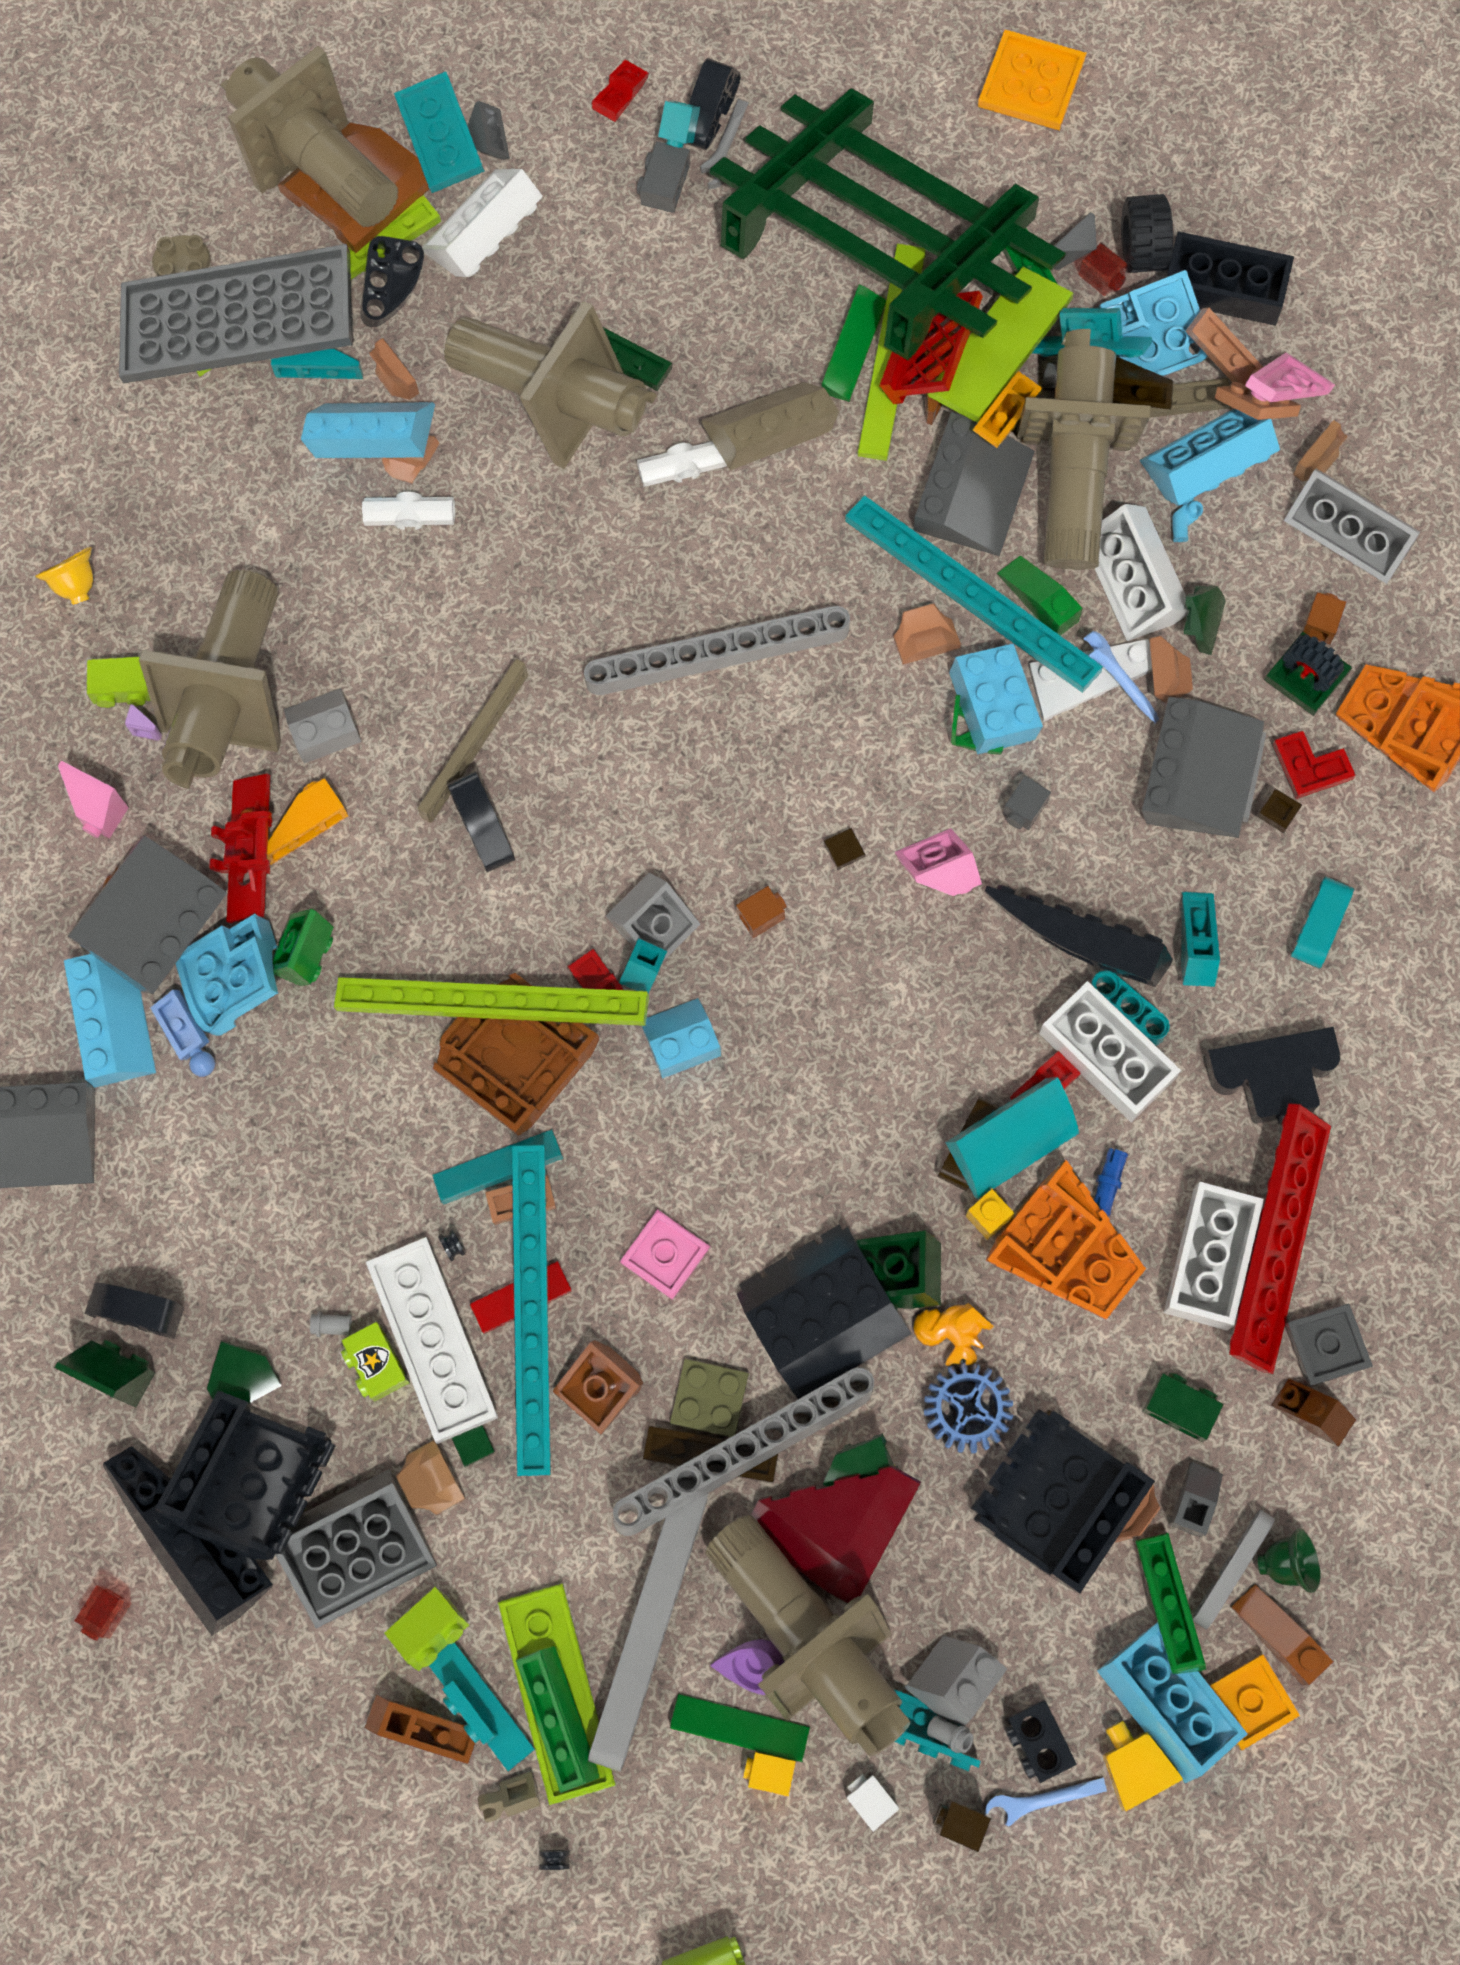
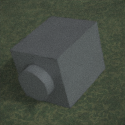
M1024 776L1005 804L1003 815L1006 816V821L1017 829L1024 827L1030 830L1048 803L1051 791Z

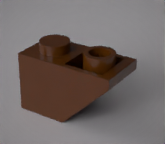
M1289 1378L1271 1405L1316 1437L1338 1447L1356 1421V1418L1337 1399Z

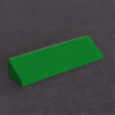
M860 284L858 285L822 382V387L826 389L829 396L850 402L886 305L884 298Z
M1169 1533L1136 1540L1172 1674L1206 1670L1205 1660Z
M551 1646L517 1659L516 1663L560 1793L598 1779L599 1772L596 1764L588 1761L591 1749L556 1647Z
M678 1694L670 1724V1729L799 1762H803L810 1727Z

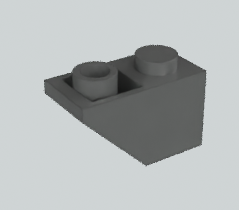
M1190 1462L1168 1525L1199 1538L1206 1536L1217 1506L1223 1474Z

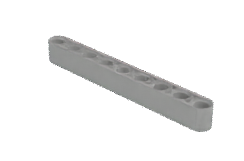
M831 606L590 661L584 669L586 686L592 694L605 695L840 642L849 634L850 615L843 607ZM833 621H839L843 626L833 628L829 624ZM803 628H810L814 632L804 635L799 631ZM779 634L782 635L784 639L781 641H773L770 639V637L772 635ZM744 641H751L755 645L751 648H744L740 644ZM714 648L725 650L720 655L712 654L710 651ZM686 654H691L695 656V658L689 662L683 661L681 659V657ZM656 661H662L665 663V665L661 668H654L651 666V664ZM625 668H634L636 670L631 675L621 673ZM597 674H602L606 676V678L600 682H595L592 680V678Z
M857 1367L851 1369L620 1499L613 1508V1524L616 1531L624 1536H632L863 1406L870 1400L873 1392V1375L864 1368ZM855 1381L861 1382L867 1389L863 1392H856L851 1388L850 1384ZM832 1397L836 1399L839 1405L835 1408H828L824 1406L822 1400ZM798 1413H804L808 1415L811 1421L807 1424H799L794 1420L793 1416ZM770 1429H776L782 1434V1437L779 1440L773 1441L765 1436V1432ZM747 1445L752 1448L754 1453L751 1456L742 1457L736 1452V1449L739 1446ZM717 1461L722 1463L725 1469L720 1473H712L708 1470L707 1465ZM683 1478H690L694 1480L696 1485L690 1490H684L680 1488L678 1482ZM661 1494L667 1501L664 1505L657 1507L651 1505L648 1500L652 1495ZM624 1511H632L637 1515V1519L632 1523H624L619 1519V1516Z
M683 1478L678 1482V1485L684 1490H690L695 1487L696 1483L693 1479ZM708 1494L665 1518L590 1750L589 1762L619 1772L623 1768L704 1514Z

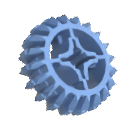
M961 1363L960 1374L958 1375L953 1366L948 1367L947 1371L950 1378L947 1379L943 1374L939 1373L936 1378L942 1386L939 1387L931 1383L928 1387L931 1392L936 1394V1397L925 1396L924 1402L934 1405V1408L924 1410V1416H935V1419L927 1424L928 1429L939 1426L941 1430L935 1434L934 1438L939 1440L944 1434L947 1435L949 1438L945 1442L946 1448H950L954 1440L959 1442L957 1446L958 1453L964 1451L965 1443L969 1444L972 1454L977 1452V1442H980L985 1451L990 1448L987 1440L988 1437L995 1443L1001 1440L1000 1436L995 1432L996 1429L1003 1433H1007L1009 1427L1002 1423L1001 1420L1011 1421L1013 1419V1414L1003 1411V1408L1013 1406L1012 1400H1002L1003 1396L1009 1394V1388L997 1389V1386L1003 1380L1000 1376L993 1382L988 1380L992 1373L990 1368L986 1369L983 1376L979 1375V1364H974L972 1373H968L966 1363ZM959 1382L976 1383L974 1389L968 1395L953 1394L947 1390ZM985 1389L988 1390L994 1400L995 1417L988 1414L989 1412L981 1405L980 1399ZM974 1394H977L973 1406L977 1414L973 1416L970 1413L961 1423L960 1419L963 1416L964 1408L960 1403L962 1401L967 1403L968 1400L973 1398ZM942 1399L947 1401L957 1413V1418L952 1428L943 1417L941 1410ZM975 1420L990 1426L979 1434H961L963 1427L969 1421Z

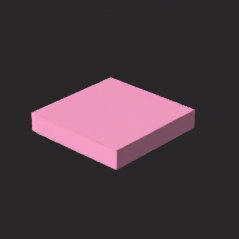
M657 1209L620 1263L673 1300L708 1252L710 1246Z

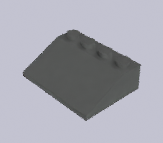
M951 412L915 515L914 531L1000 556L1035 451L1009 436L996 448L973 431L977 422L964 415Z
M1169 697L1142 807L1146 823L1160 827L1239 838L1265 725L1264 721L1202 701Z
M143 835L69 933L68 937L140 991L154 994L226 896L227 892L204 874Z
M87 1082L0 1087V1189L94 1183L95 1089Z
M390 1469L302 1513L296 1527L288 1528L292 1531V1535L283 1553L275 1554L316 1629L437 1566L405 1496Z

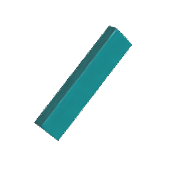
M548 1130L432 1175L441 1203L445 1205L512 1179V1146L545 1145L546 1165L562 1160L563 1156L553 1130Z

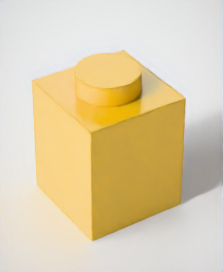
M991 1189L967 1211L966 1218L989 1240L1012 1219L1014 1212Z
M755 1752L754 1759L747 1757L743 1778L749 1779V1788L789 1797L796 1761Z

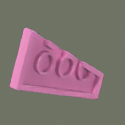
M1286 352L1252 374L1245 386L1252 390L1251 394L1257 399L1277 402L1327 395L1332 391L1335 384Z

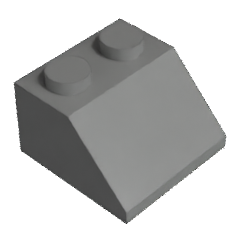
M341 688L284 709L290 732L304 764L362 742Z
M648 873L606 915L616 930L632 946L635 947L639 938L666 950L667 953L664 960L700 925L671 886L651 873Z
M943 1636L905 1688L938 1716L960 1727L965 1726L973 1718L1008 1668L981 1646Z

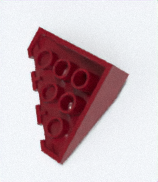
M893 1465L879 1468V1474L861 1478L860 1473L834 1480V1485L817 1489L816 1484L791 1490L790 1496L773 1500L772 1495L762 1497L758 1500L751 1515L795 1568L828 1593L849 1603L854 1598L862 1595L921 1484V1481Z

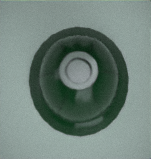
M1297 1528L1290 1537L1274 1542L1269 1546L1265 1554L1258 1555L1260 1575H1269L1274 1582L1281 1585L1300 1586L1309 1593H1314L1318 1589L1321 1570L1317 1551L1311 1538L1303 1529Z

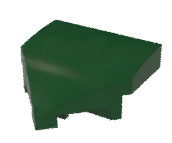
M1196 585L1194 594H1188L1185 602L1189 612L1184 627V634L1194 635L1199 652L1212 655L1226 603L1225 597L1218 586Z
M221 1340L207 1385V1390L212 1400L217 1391H221L244 1400L249 1404L281 1386V1382L266 1355L261 1354V1351L231 1344V1342Z
M883 1433L857 1444H846L841 1451L836 1453L823 1485L826 1487L832 1486L835 1479L860 1473L861 1478L879 1474V1468L890 1465L898 1468V1466L893 1464L885 1446L887 1442Z

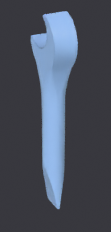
M1092 631L1083 639L1094 650L1089 654V657L1102 665L1138 708L1154 723H1157L1159 718L1151 703L1119 665L1106 639L1096 631Z
M1099 1778L1028 1797L997 1795L986 1804L985 1814L988 1815L989 1811L994 1807H1001L1007 1814L1005 1825L1011 1826L1018 1818L1034 1810L1106 1792L1107 1789L1104 1778Z

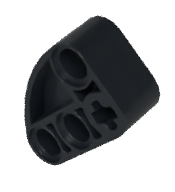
M710 58L705 59L689 101L690 105L700 107L694 142L688 144L707 150L714 141L722 125L719 124L721 114L727 115L740 84L741 74L736 68Z
M377 236L371 240L366 255L360 310L361 319L366 326L378 327L384 324L411 297L417 285L424 260V250L417 242L386 236ZM377 249L383 250L384 258L378 257ZM411 253L416 256L417 262L408 263L403 259L402 255ZM379 277L384 280L385 285L383 287H375L371 284L370 279ZM375 305L381 309L382 314L380 316H372L368 313L367 308Z
M476 771L447 783L453 802L467 832L470 834L473 845L483 862L486 872L488 873L515 861L512 850Z
M95 1282L84 1314L94 1318L100 1317L109 1322L124 1326H133L138 1328V1330L174 1339L184 1307L175 1301L160 1296Z

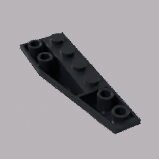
M998 885L997 889L986 886L985 892L989 898L1016 922L1055 948L1096 968L1156 987L1172 964L1173 958L1165 944H1162L1163 940L1157 936L1145 933L1144 937L1132 934L1133 930L1127 926L1115 924L1114 927L1102 924L1103 920L1094 915L1085 914L1084 917L1075 915L1071 908L1064 905L1056 904L1055 908L1044 905V900L1039 897L1027 894L1026 898L1014 895L1015 891L1003 885Z
M131 1446L103 1462L105 1471L138 1529L175 1586L211 1636L238 1620L272 1588L273 1584L255 1559L248 1558L194 1536L156 1511L155 1508L171 1478L134 1447Z

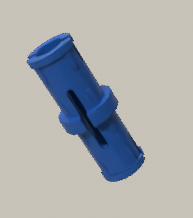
M1108 1148L1102 1173L1097 1176L1096 1182L1098 1186L1094 1197L1096 1204L1101 1210H1104L1107 1216L1111 1215L1117 1189H1121L1122 1182H1120L1129 1155L1117 1149L1114 1151L1112 1148Z

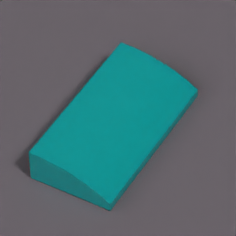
M1052 1077L1044 1079L945 1143L974 1197L979 1199L991 1189L996 1188L1078 1135L1079 1129L1072 1106L1059 1078Z

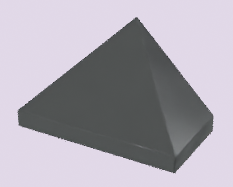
M477 101L468 123L476 149L502 160L509 159L501 110L484 102Z
M1090 212L1055 245V247L1066 253L1065 258L1054 268L1055 270H1059L1097 249L1095 215Z

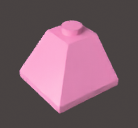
M61 761L58 767L76 817L84 825L82 829L95 838H99L101 834L110 839L129 807L115 788Z
M951 828L895 852L897 859L917 883L952 896L965 894L971 891L972 888L982 884L973 852Z

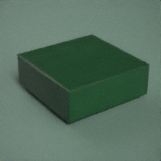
M483 1425L452 1437V1441L465 1468L495 1453Z

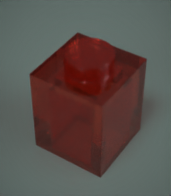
M1100 243L1097 249L1090 252L1081 261L1079 276L1105 297L1111 290L1114 292L1118 291L1125 283L1127 263L1103 243Z
M96 1585L74 1621L83 1626L80 1632L95 1641H98L100 1637L110 1639L132 1603L107 1587Z

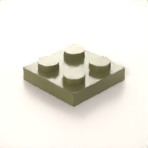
M685 1359L670 1424L729 1438L736 1435L749 1373Z

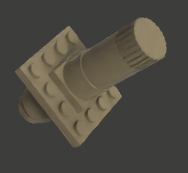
M315 47L282 74L277 72L263 58L255 57L248 59L234 70L229 80L226 79L220 84L226 91L227 100L237 109L228 116V120L253 184L261 193L276 187L282 177L290 171L299 168L363 227L375 226L393 210V206L397 202L396 199H398L397 186L342 135L341 130L349 123L326 52L321 47Z
M584 301L571 315L569 323L561 335L555 339L553 347L533 342L467 316L456 321V324L452 326L446 338L444 357L448 366L518 394L553 463L565 469L592 426L622 437L629 435L631 432L634 433L644 413L646 401L653 403L657 397L654 392L646 390L642 381L624 375L593 305Z
M1077 329L1065 334L1062 345L1065 346L1058 351L1055 399L1026 397L1017 427V439H1023V443L1038 445L1041 444V440L1048 441V446H1051L1044 565L1052 568L1090 570L1099 566L1109 446L1113 445V449L1117 451H1129L1131 446L1136 447L1150 419L1151 406L1113 403L1116 353L1107 348L1090 346L1091 329Z
M235 570V572L231 571L230 574H227L196 657L171 655L163 651L142 650L139 662L160 732L168 733L162 749V756L165 762H162V772L169 781L180 787L190 789L194 777L207 778L217 775L220 772L229 744L274 752L279 751L281 738L266 671L255 668V662L278 598V589L274 583L270 582L271 580L263 575H259L257 572Z
M752 1515L738 1518L721 1530L709 1543L705 1554L763 1627L767 1637L783 1656L782 1658L785 1662L781 1666L775 1664L766 1670L762 1675L763 1680L758 1686L786 1721H789L816 1698L851 1744L859 1743L868 1756L871 1757L880 1753L895 1742L908 1728L910 1721L900 1709L902 1704L900 1697L867 1657L869 1653L892 1635L871 1597L868 1594L862 1599L858 1596L844 1607V1614L840 1617L837 1613L834 1615L818 1594L812 1591Z

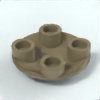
M198 235L162 237L157 241V248L152 257V266L157 276L208 268L210 265L209 250Z

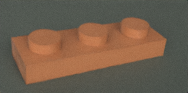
M1202 308L1185 331L1232 383L1237 382L1246 385L1250 376L1263 368L1258 360L1210 308Z

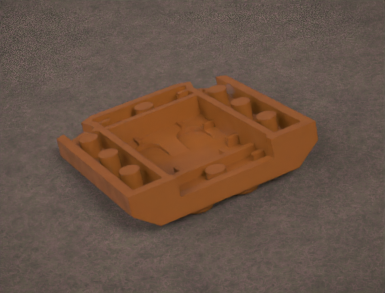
M350 122L341 130L342 135L398 188L397 202L384 220H381L375 226H361L299 168L294 170L277 186L280 193L297 207L303 205L334 230L337 239L347 244L352 251L357 253L418 198L424 195L429 190L418 157L382 129Z
M516 973L508 975L509 979L496 984L532 986ZM457 1017L441 1037L439 1044L441 1049L437 1063L434 1062L433 1069L438 1075L519 1136L535 1124L592 1056L600 1038L598 1034L583 1023Z

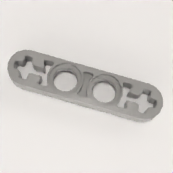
M1261 1509L1253 1517L1236 1545L1238 1549L1232 1557L1229 1556L1219 1572L1220 1578L1215 1585H1211L1192 1616L1193 1621L1205 1630L1209 1628L1271 1529L1275 1518Z

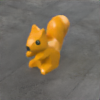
M967 1303L965 1305L951 1306L942 1313L936 1308L922 1311L914 1320L913 1331L916 1338L926 1346L939 1345L946 1338L953 1343L955 1347L946 1360V1366L953 1364L961 1365V1363H966L967 1366H970L977 1361V1355L971 1347L984 1348V1345L977 1337L982 1329L991 1330L994 1326L970 1303Z

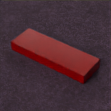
M558 1261L547 1266L548 1303L571 1293L572 1290ZM514 1283L470 1304L483 1334L515 1320Z

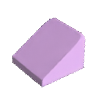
M131 704L125 721V725L130 733L137 737L161 740L162 735L156 725Z

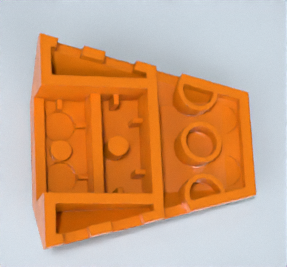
M1366 664L1336 712V716L1435 793L1447 782L1460 760V683L1454 682L1451 685L1436 682L1435 678L1411 677L1407 676L1406 672Z
M1064 1160L1033 1191L998 1235L985 1261L1106 1320L1146 1268L1123 1236L1115 1230L1104 1210H1101L1096 1204L1085 1184L1077 1178L1069 1162Z

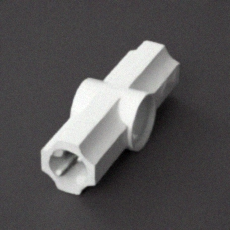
M712 441L692 446L690 443H679L670 447L667 453L637 460L643 487L670 480L680 483L682 479L689 477L696 479L702 472L727 466Z
M401 492L396 495V498H364V501H362L363 523L365 526L395 525L401 530H405V527H415V530H418L422 525H454V497H422L415 492Z

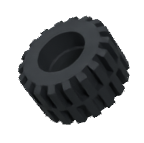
M1165 194L1131 196L1125 200L1121 216V242L1124 262L1129 273L1163 271L1169 267L1173 252V220L1171 207Z

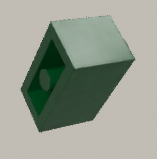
M1169 1372L1168 1376L1165 1374L1160 1375L1142 1412L1203 1443L1208 1439L1224 1404L1217 1401L1218 1396L1207 1389L1200 1387L1197 1391L1187 1386L1188 1381L1175 1373Z

